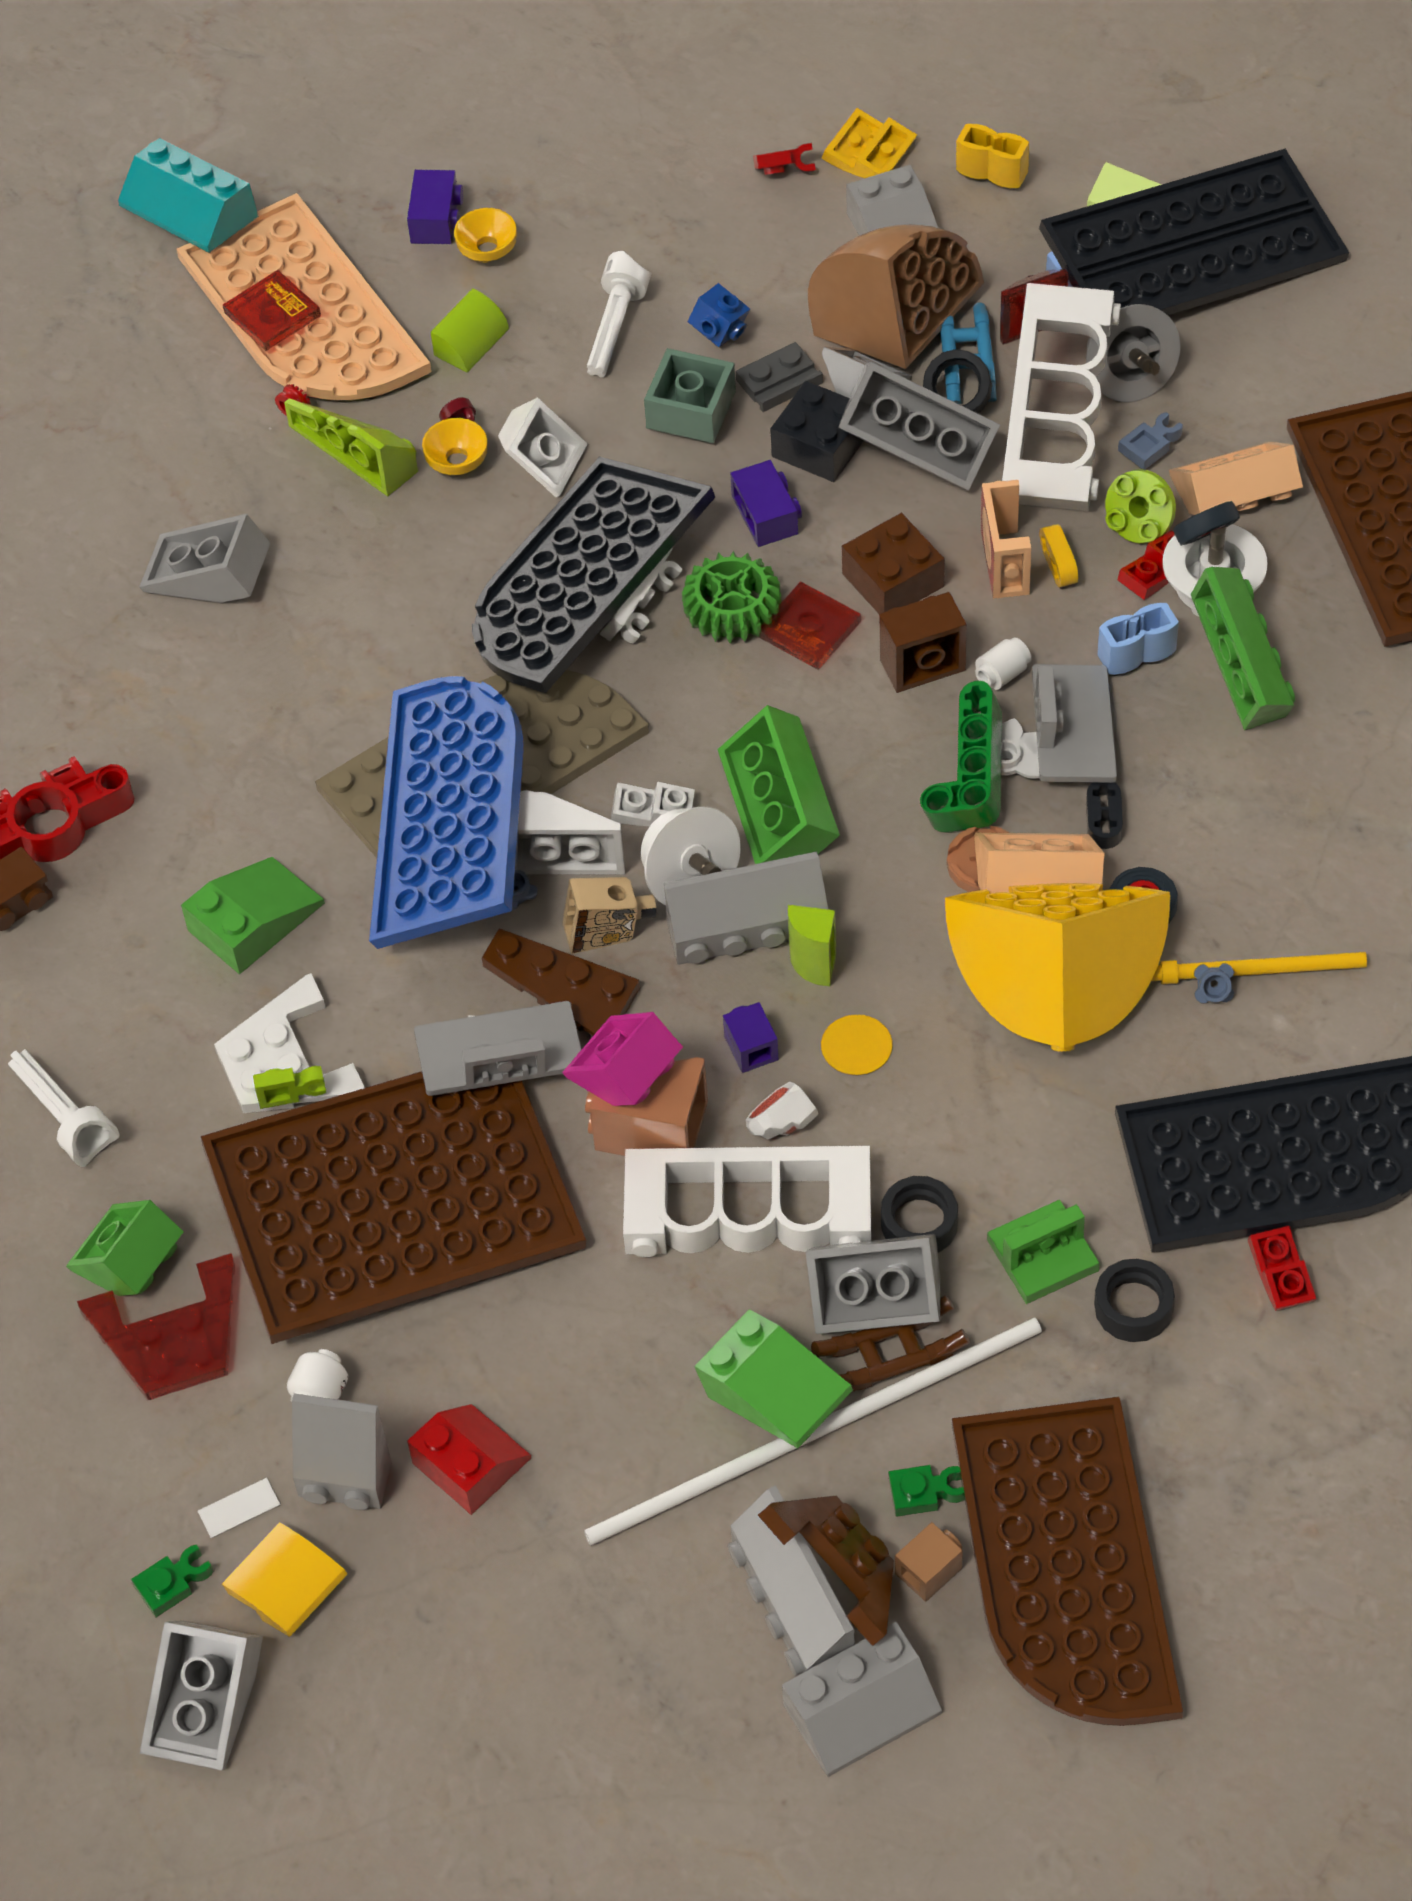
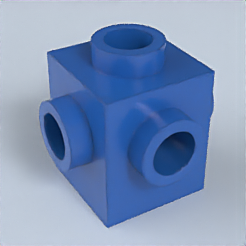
M718 283L698 298L687 322L716 346L721 347L730 339L733 341L737 340L745 331L747 324L744 321L750 308Z

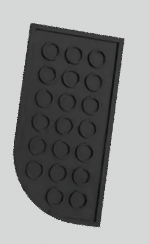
M599 456L499 568L482 590L475 605L477 614L475 623L472 624V634L478 651L486 665L498 676L509 682L546 694L715 499L712 487Z
M1412 1056L1115 1106V1116L1151 1252L1247 1237L1286 1226L1294 1229L1362 1217L1381 1211L1397 1203L1412 1192Z

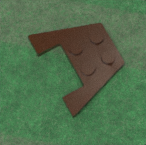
M836 1495L773 1502L758 1514L759 1518L783 1545L799 1532L857 1597L858 1603L846 1617L872 1646L887 1634L894 1560L889 1556L888 1548L884 1542L878 1537L872 1536L860 1523L859 1515L852 1506L843 1503Z

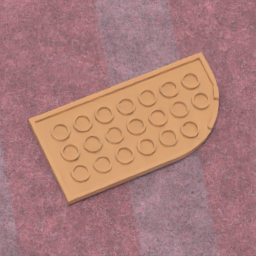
M297 193L257 211L259 217L209 253L191 243L177 248L179 260L257 364L268 376L284 387L288 384H294V386L299 387V390H303L302 394L306 393L309 397L319 399L356 400L381 396L432 372L429 360ZM276 282L277 284H279V288L275 289L273 286V284H276ZM292 292L301 302H303L307 306V308L303 309L305 306H301V303L299 301L297 302V299L290 293ZM287 296V300L289 298L291 300L294 299L296 301L294 302L295 304L290 302L292 304L290 306L293 309L288 312L291 315L297 314L290 316L276 302ZM285 299L278 302L283 307L289 304Z

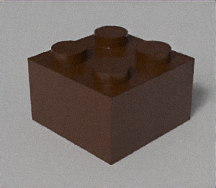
M902 512L841 546L842 574L878 614L887 612L894 607H902L918 602L944 587L945 558Z
M950 592L929 596L921 601L902 607H894L887 612L879 614L880 661L896 693L966 671L967 624Z

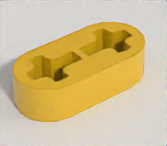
M1056 524L1040 528L1039 537L1042 551L1056 585L1060 588L1078 583L1077 565L1061 526Z

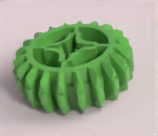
M734 551L730 557H723L718 552L716 560L712 561L704 558L702 566L694 565L692 575L686 576L685 587H683L682 591L684 613L689 618L692 628H699L702 636L712 633L715 642L721 637H726L729 643L732 642L734 637H741L745 642L750 633L759 637L761 628L770 629L772 619H777L780 603L782 602L780 582L778 577L774 576L771 566L764 567L761 558L751 561L748 553L742 558L737 557ZM753 590L759 595L757 599L751 595ZM707 595L712 598L711 604L705 601Z

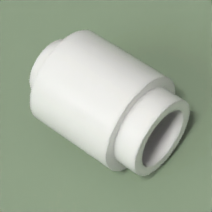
M1018 638L1002 640L976 660L975 674L977 679L988 683L992 689H1000L1027 669V664L1031 661L1030 651Z

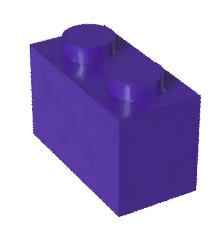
M414 170L407 216L411 244L452 243L453 230L460 219L459 210L456 208L457 205L463 204V186L457 184L455 170Z
M771 459L730 472L732 498L757 547L798 535V519L802 518L801 507L797 498H791L788 494L789 488L786 477L782 471H776Z

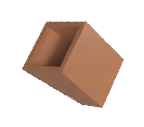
M695 1057L675 1061L668 1072L657 1077L649 1087L651 1089L649 1095L637 1105L612 1106L591 1092H588L585 1112L590 1113L588 1133L593 1134L595 1150L625 1156V1149L695 1148L708 1103L705 1059Z

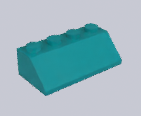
M161 138L151 142L134 156L118 199L120 207L208 253L259 217L250 183Z

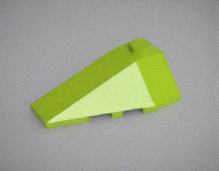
M290 398L284 402L289 427L387 497L418 472L416 449L407 439H401L389 430Z

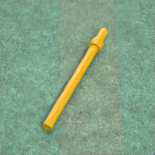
M1366 952L1183 964H1177V960L1160 961V965L1157 966L1151 981H1161V984L1164 985L1178 984V980L1196 979L1194 971L1202 964L1208 967H1219L1221 964L1226 963L1232 967L1234 971L1233 976L1366 968L1367 956Z

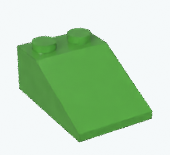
M269 857L209 881L181 904L188 931L238 974H241L325 904L320 895L275 858Z
M750 1309L694 1366L708 1398L796 1448H799L853 1391L852 1386L781 1326Z

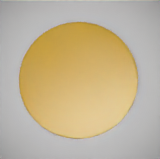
M848 1015L837 1019L827 1027L822 1036L821 1050L827 1063L837 1071L849 1075H864L879 1069L886 1063L892 1051V1038L888 1029L875 1018L866 1015Z

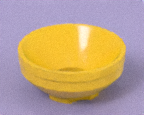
M480 208L470 211L457 221L454 228V238L459 251L464 256L483 263L504 257L513 249L516 243L517 227L515 221L509 214L500 209ZM487 242L497 245L494 250L488 252L478 249L481 244Z
M450 418L442 420L430 427L422 440V449L427 463L435 471L443 474L462 475L477 468L484 461L487 454L488 442L485 431L480 425L469 419ZM460 453L467 456V459L460 464H452L447 461L448 457L452 454Z

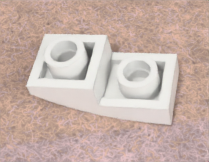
M657 782L655 790L617 783L611 820L621 824L650 827L658 817L668 811L692 808L695 789Z

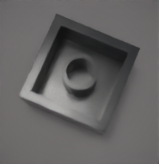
M805 380L770 428L772 457L835 482L864 442L863 439L838 428L849 398Z

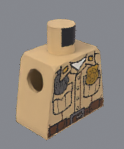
M626 877L569 879L563 926L571 954L628 942L633 938L636 920L656 917L654 896L652 894L635 896L631 881Z

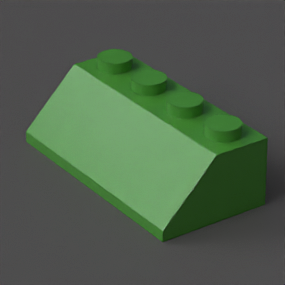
M1213 566L1205 568L1190 595L1243 729L1248 730L1285 718L1294 706V691L1291 684L1283 679L1280 671L1281 659L1275 647H1271L1266 636L1268 632L1264 616L1261 613L1257 614L1253 604L1254 593L1249 580L1243 579L1238 568Z
M767 705L717 749L755 864L812 852L819 854L840 836L798 716Z

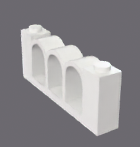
M1027 283L1002 481L1019 480V504L1089 511L1090 500L1097 501L1099 479L1093 478V469L1091 467L1095 458V439L1090 425L1097 419L1102 407L1101 389L1096 377L1104 369L1108 358L1106 336L1110 337L1112 325L1118 326L1121 304L1114 303V291ZM1038 330L1083 334L1090 336L1099 347L1098 353L1093 360L1083 365L1034 361ZM1032 379L1078 383L1088 388L1093 395L1091 404L1086 410L1078 414L1028 410ZM1026 427L1073 432L1081 436L1087 444L1083 456L1073 463L1061 464L1022 460Z
M870 1146L625 1149L623 1220L625 1253L635 1254L639 1257L667 1254V1245L678 1252L697 1253L715 1245L719 1238L726 1246L733 1250L746 1253L761 1251L771 1245L776 1238L788 1248L806 1252L813 1247L825 1246L829 1242L830 1245L871 1241ZM829 1181V1206L823 1218L815 1223L806 1225L797 1224L787 1219L781 1211V1182ZM714 1182V1207L707 1220L693 1226L680 1225L671 1220L667 1214L668 1183ZM724 1182H772V1204L770 1212L765 1219L752 1225H741L731 1221L724 1213Z

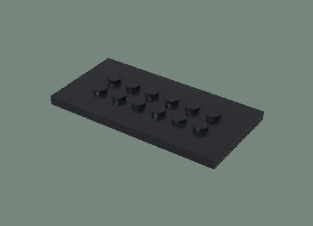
M1286 148L1042 219L1039 226L1040 232L1072 287L1114 291V303L1121 304L1120 308L1144 304L1156 307L1166 315L1345 262L1349 255L1348 249Z

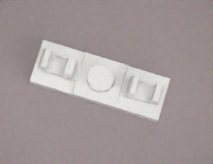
M673 548L670 549L606 623L600 635L611 641L620 630L624 640L632 644L636 642L641 634L635 631L632 625L643 630L649 623V619L642 613H633L637 606L644 609L655 593V590L650 588L653 582L658 589L667 592L673 585V582L665 576V573L675 579L682 571V568L677 563L665 561Z

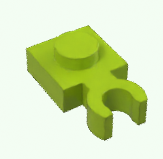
M321 1066L308 1067L300 1073H294L293 1068H275L253 1075L260 1109L300 1102L299 1095L319 1096L326 1093Z

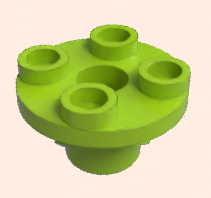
M1143 469L1128 471L1118 476L1107 491L1105 520L1110 529L1116 531L1128 541L1135 543L1151 542L1164 535L1172 526L1176 513L1173 492L1167 482L1152 471Z

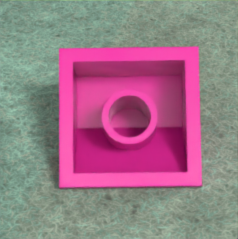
M654 1012L614 1015L607 1019L562 1073L567 1079L612 1106L637 1105L649 1095L651 1091L649 1087L657 1077L662 1076L672 1068L675 1063L673 1058L683 1046Z

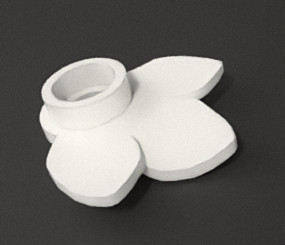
M1015 718L1002 723L1001 759L1008 760H1001V775L1007 776L1017 773L1026 778H1040L1036 732L1023 733L1021 725Z

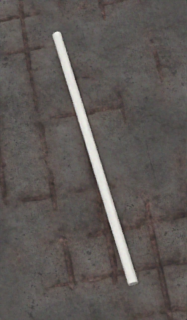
M1032 1318L831 1413L801 1446L1040 1334L1042 1330L1036 1318ZM778 1438L584 1530V1534L590 1546L797 1448Z

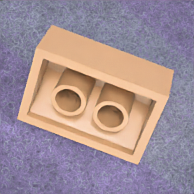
M1267 442L1169 470L1170 477L1189 514L1192 515L1199 514L1228 501H1233L1238 511L1258 506L1257 500L1266 497H1270L1271 501L1286 499L1292 496L1291 490L1303 487L1293 444Z
M975 833L974 841L980 890L987 889L990 893H1009V886L1054 883L1102 884L1104 852L1089 834Z

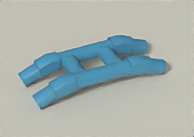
M979 302L973 306L975 327L954 329L953 316L947 317L943 322L940 331L942 352L956 349V343L977 341L978 354L975 355L980 357L988 368L992 382L989 402H995L997 400L989 315L986 305ZM953 365L944 370L947 399L957 404H961L959 369H969L965 365Z

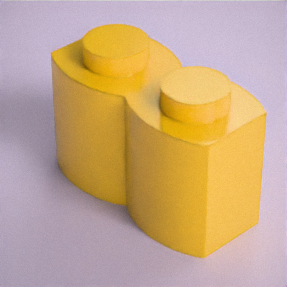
M965 124L956 140V170L970 178L988 179L1001 187L1020 188L1028 173L1029 141L1016 134L997 133L984 125Z

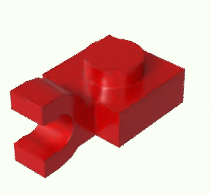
M812 143L802 144L796 149L753 155L755 169L763 168L764 175L785 172L784 165L794 163L795 167L801 171L816 170L815 163L804 164L800 159L804 151L813 150Z

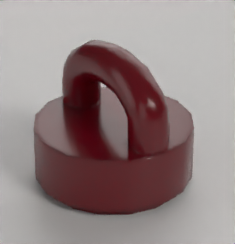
M460 397L448 402L441 409L439 418L441 421L450 418H464L475 422L476 410L468 398Z

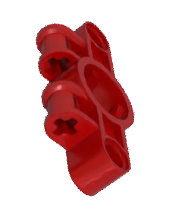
M73 756L68 759L67 764L50 772L46 770L41 771L40 777L42 782L24 787L13 798L6 788L1 790L0 860L20 847L37 862H53L72 854L82 843L86 830L124 813L133 805L134 794L127 770L120 765L110 764L86 774L77 758ZM48 809L64 811L68 816L63 826L46 834H32L27 832L24 824L30 817Z

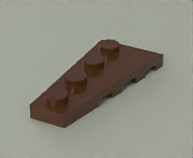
M500 928L482 956L484 968L520 992L526 991L537 999L538 1004L545 1005L569 1001L576 1029L580 1032L583 1029L592 1036L595 1035L610 1016L625 1015L640 989L639 979Z

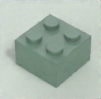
M667 348L644 398L646 428L714 443L736 393L735 363Z

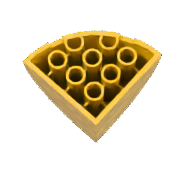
M1087 883L1009 886V893H990L989 890L985 889L945 897L946 923L952 951L958 967L971 992L985 1010L1001 1025L1021 1037L1051 1045V1049L1054 1051H1071L1075 1049L1076 1044L1099 1037L1118 1025L1133 1010L1147 990L1165 945L1170 913V892L1134 886H1125L1123 890H1103V884Z

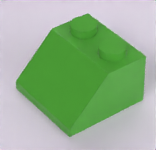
M151 1200L112 1204L66 1267L73 1273L117 1296L141 1294L153 1282L154 1276L152 1274L160 1263L167 1261L177 1249L176 1242L184 1231Z

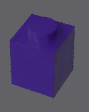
M760 1002L749 1006L736 1007L730 1013L723 1015L724 1037L742 1073L779 1060L778 1038Z

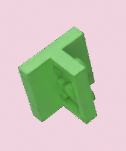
M1059 1199L987 1232L988 1243L1026 1304L1099 1271L1100 1263L1084 1239L1085 1216L1077 1204L1065 1209Z

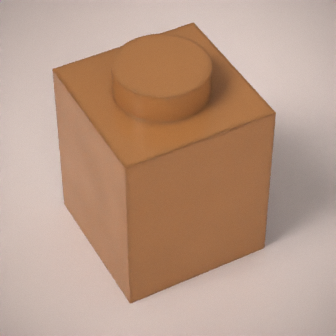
M931 1522L895 1555V1574L926 1602L962 1569V1545L953 1533L948 1530L942 1532Z

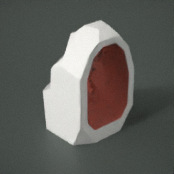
M788 1082L776 1089L748 1115L746 1127L751 1134L762 1136L767 1140L779 1134L788 1136L795 1130L803 1129L818 1115V1111L799 1086Z

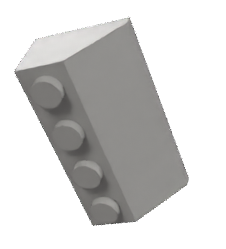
M869 361L865 364L852 391L838 428L969 491L1000 424Z
M817 852L664 883L667 925L678 965L700 963L708 958L738 955L747 950L761 947H776L782 943L789 942L788 905L828 909Z
M775 1485L767 1489L730 1525L732 1542L727 1544V1547L736 1567H745L750 1577L746 1580L749 1592L756 1603L763 1601L769 1613L765 1615L768 1628L775 1640L782 1637L788 1649L784 1652L786 1661L793 1675L797 1676L853 1646L854 1629L805 1538L798 1532L790 1541L783 1545L759 1518L758 1514L769 1504L784 1501Z

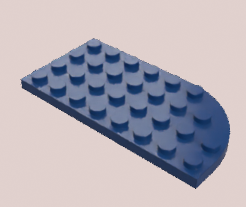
M448 676L423 681L393 691L369 942L377 949L512 911L523 764V733L519 718L512 706L497 690L483 681L480 684L468 681L462 676Z

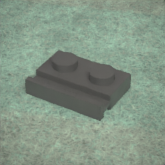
M796 342L736 370V381L750 398L760 405L762 412L792 399L805 380L816 385L823 383V373L815 369L812 360Z

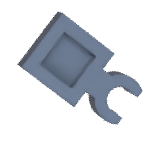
M1167 412L1162 413L1156 418L1155 425L1152 428L1143 422L1122 438L1118 443V451L1145 470L1169 452L1170 442L1177 441L1181 437L1183 424L1179 422L1174 427H1166L1169 424V414Z

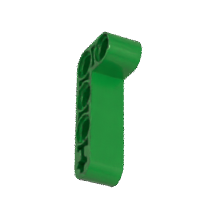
M984 681L970 682L960 691L957 781L930 785L923 791L920 797V804L933 828L939 832L960 831L972 827L984 828L996 822L1000 815L1002 710L991 687Z

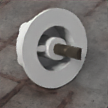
M1233 524L1213 530L1209 536L1182 546L1174 535L1168 542L1163 554V570L1168 582L1177 591L1183 603L1190 607L1196 616L1199 615L1190 594L1205 568L1213 566L1240 569L1243 579L1249 580L1253 593L1260 587L1267 572V556L1262 544L1250 532Z

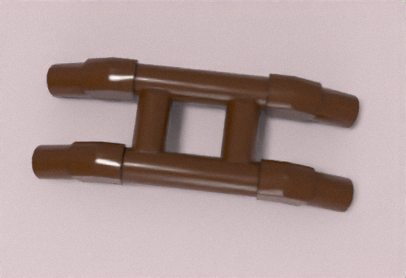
M947 1295L940 1298V1317L954 1309ZM928 1322L864 1329L855 1333L850 1332L840 1336H833L831 1339L813 1341L811 1352L817 1357H838L857 1352V1349H859L867 1367L847 1371L846 1374H839L852 1386L853 1391H859L869 1388L877 1382L922 1366L939 1363L952 1356L954 1352L970 1344V1340L965 1331L960 1329L945 1339L941 1338L932 1344L924 1346L922 1349L914 1331L934 1323ZM898 1335L906 1355L883 1362L875 1343Z

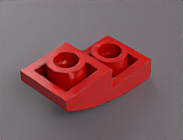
M1171 530L1148 543L1145 554L1142 557L1121 568L1117 580L1143 600L1149 598L1169 583L1163 570V554L1168 542L1175 535L1174 532Z
M1290 1226L1249 1236L1248 1243L1256 1267L1275 1311L1316 1301L1305 1261H1300Z

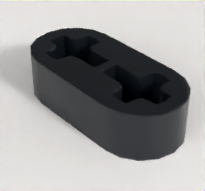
M1092 782L1087 789V834L1092 837L1101 849L1115 847L1122 838V796L1120 787L1115 782ZM1099 795H1107L1108 807H1101ZM1101 821H1108L1110 833H1102Z

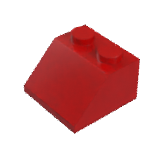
M472 1404L437 1412L407 1440L412 1464L470 1515L479 1509L531 1459V1455Z

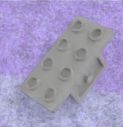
M1034 664L1032 666V682L1040 780L1047 782L1114 783L1117 771L1107 667L1104 665Z
M569 1001L414 1027L426 1094L429 1096L563 1074L562 1072L581 1051Z

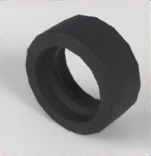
M953 349L942 352L927 367L924 373L923 387L938 394L936 386L941 372L949 366L965 365L977 375L979 386L974 399L961 406L979 414L984 410L991 398L992 382L987 366L980 357L967 350Z
M911 1176L899 1180L887 1190L881 1202V1230L885 1239L935 1234L938 1253L952 1243L957 1233L958 1203L953 1191L943 1182L929 1176ZM914 1200H925L936 1204L943 1211L944 1218L942 1224L935 1230L926 1233H912L897 1224L895 1213L904 1203Z
M1138 1258L1118 1261L1108 1266L1098 1279L1094 1300L1096 1318L1103 1329L1117 1339L1128 1342L1148 1341L1160 1335L1170 1324L1175 1300L1173 1282L1167 1273L1153 1262ZM1138 1283L1146 1285L1158 1295L1159 1305L1154 1313L1146 1317L1132 1318L1124 1316L1112 1308L1110 1304L1111 1292L1114 1288L1123 1284Z

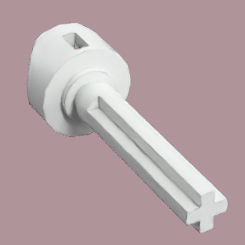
M625 251L614 252L608 257L601 278L603 289L610 295L587 363V373L591 376L598 375L602 378L606 375L629 301H637L645 296L652 275L651 272L640 266Z
M24 1049L20 1053L16 1050L10 1055L13 1059L8 1063V1066L61 1124L57 1133V1141L59 1146L67 1152L75 1164L80 1167H86L101 1150L119 1138L120 1134L117 1127L96 1106L78 1108L27 1050Z

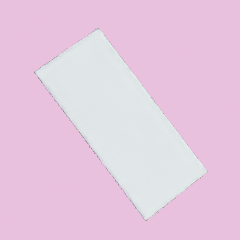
M265 1478L198 1510V1513L212 1538L281 1504L268 1479Z

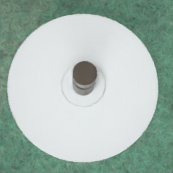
M710 807L675 809L664 813L648 828L641 845V860L644 866L647 886L652 895L664 905H666L664 883L735 869L740 858V837L736 826L724 813Z

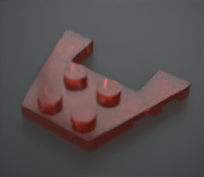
M232 1253L196 1264L206 1295L204 1301L128 1325H124L113 1290L77 1301L81 1315L92 1325L101 1341L112 1351L121 1367L147 1400L228 1375L231 1337L230 1315L231 1304H233L232 1286L233 1274H235V1263Z

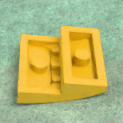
M856 108L824 150L821 159L843 171L862 178H868L893 170L914 142L917 134L890 117L883 124L859 108Z
M279 1522L222 1585L230 1596L254 1609L262 1621L290 1637L346 1577L347 1572L310 1541Z

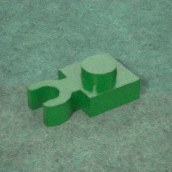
M931 1465L888 1471L896 1517L938 1511L937 1499L941 1498L951 1503L964 1501L963 1487L951 1488L948 1485L951 1481L961 1480L960 1467L958 1466L948 1467L940 1475L932 1476Z
M197 1545L186 1548L181 1554L180 1561L173 1564L169 1557L165 1556L131 1579L134 1588L155 1618L192 1595L188 1585L189 1582L204 1581L214 1572L209 1561L199 1567L191 1566L194 1560L202 1556Z

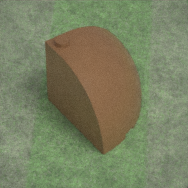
M915 224L893 225L859 235L837 248L814 270L810 278L808 306L814 336L906 369L941 331L942 324L949 316L954 317L984 284L978 258L975 253L968 250L966 247L968 243L962 237L933 226Z

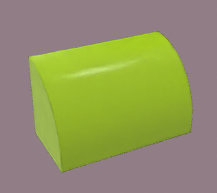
M472 288L431 331L434 356L468 373L509 330L508 322L502 311L490 298Z
M788 905L789 951L793 968L802 978L811 983L830 986L836 959L835 910Z

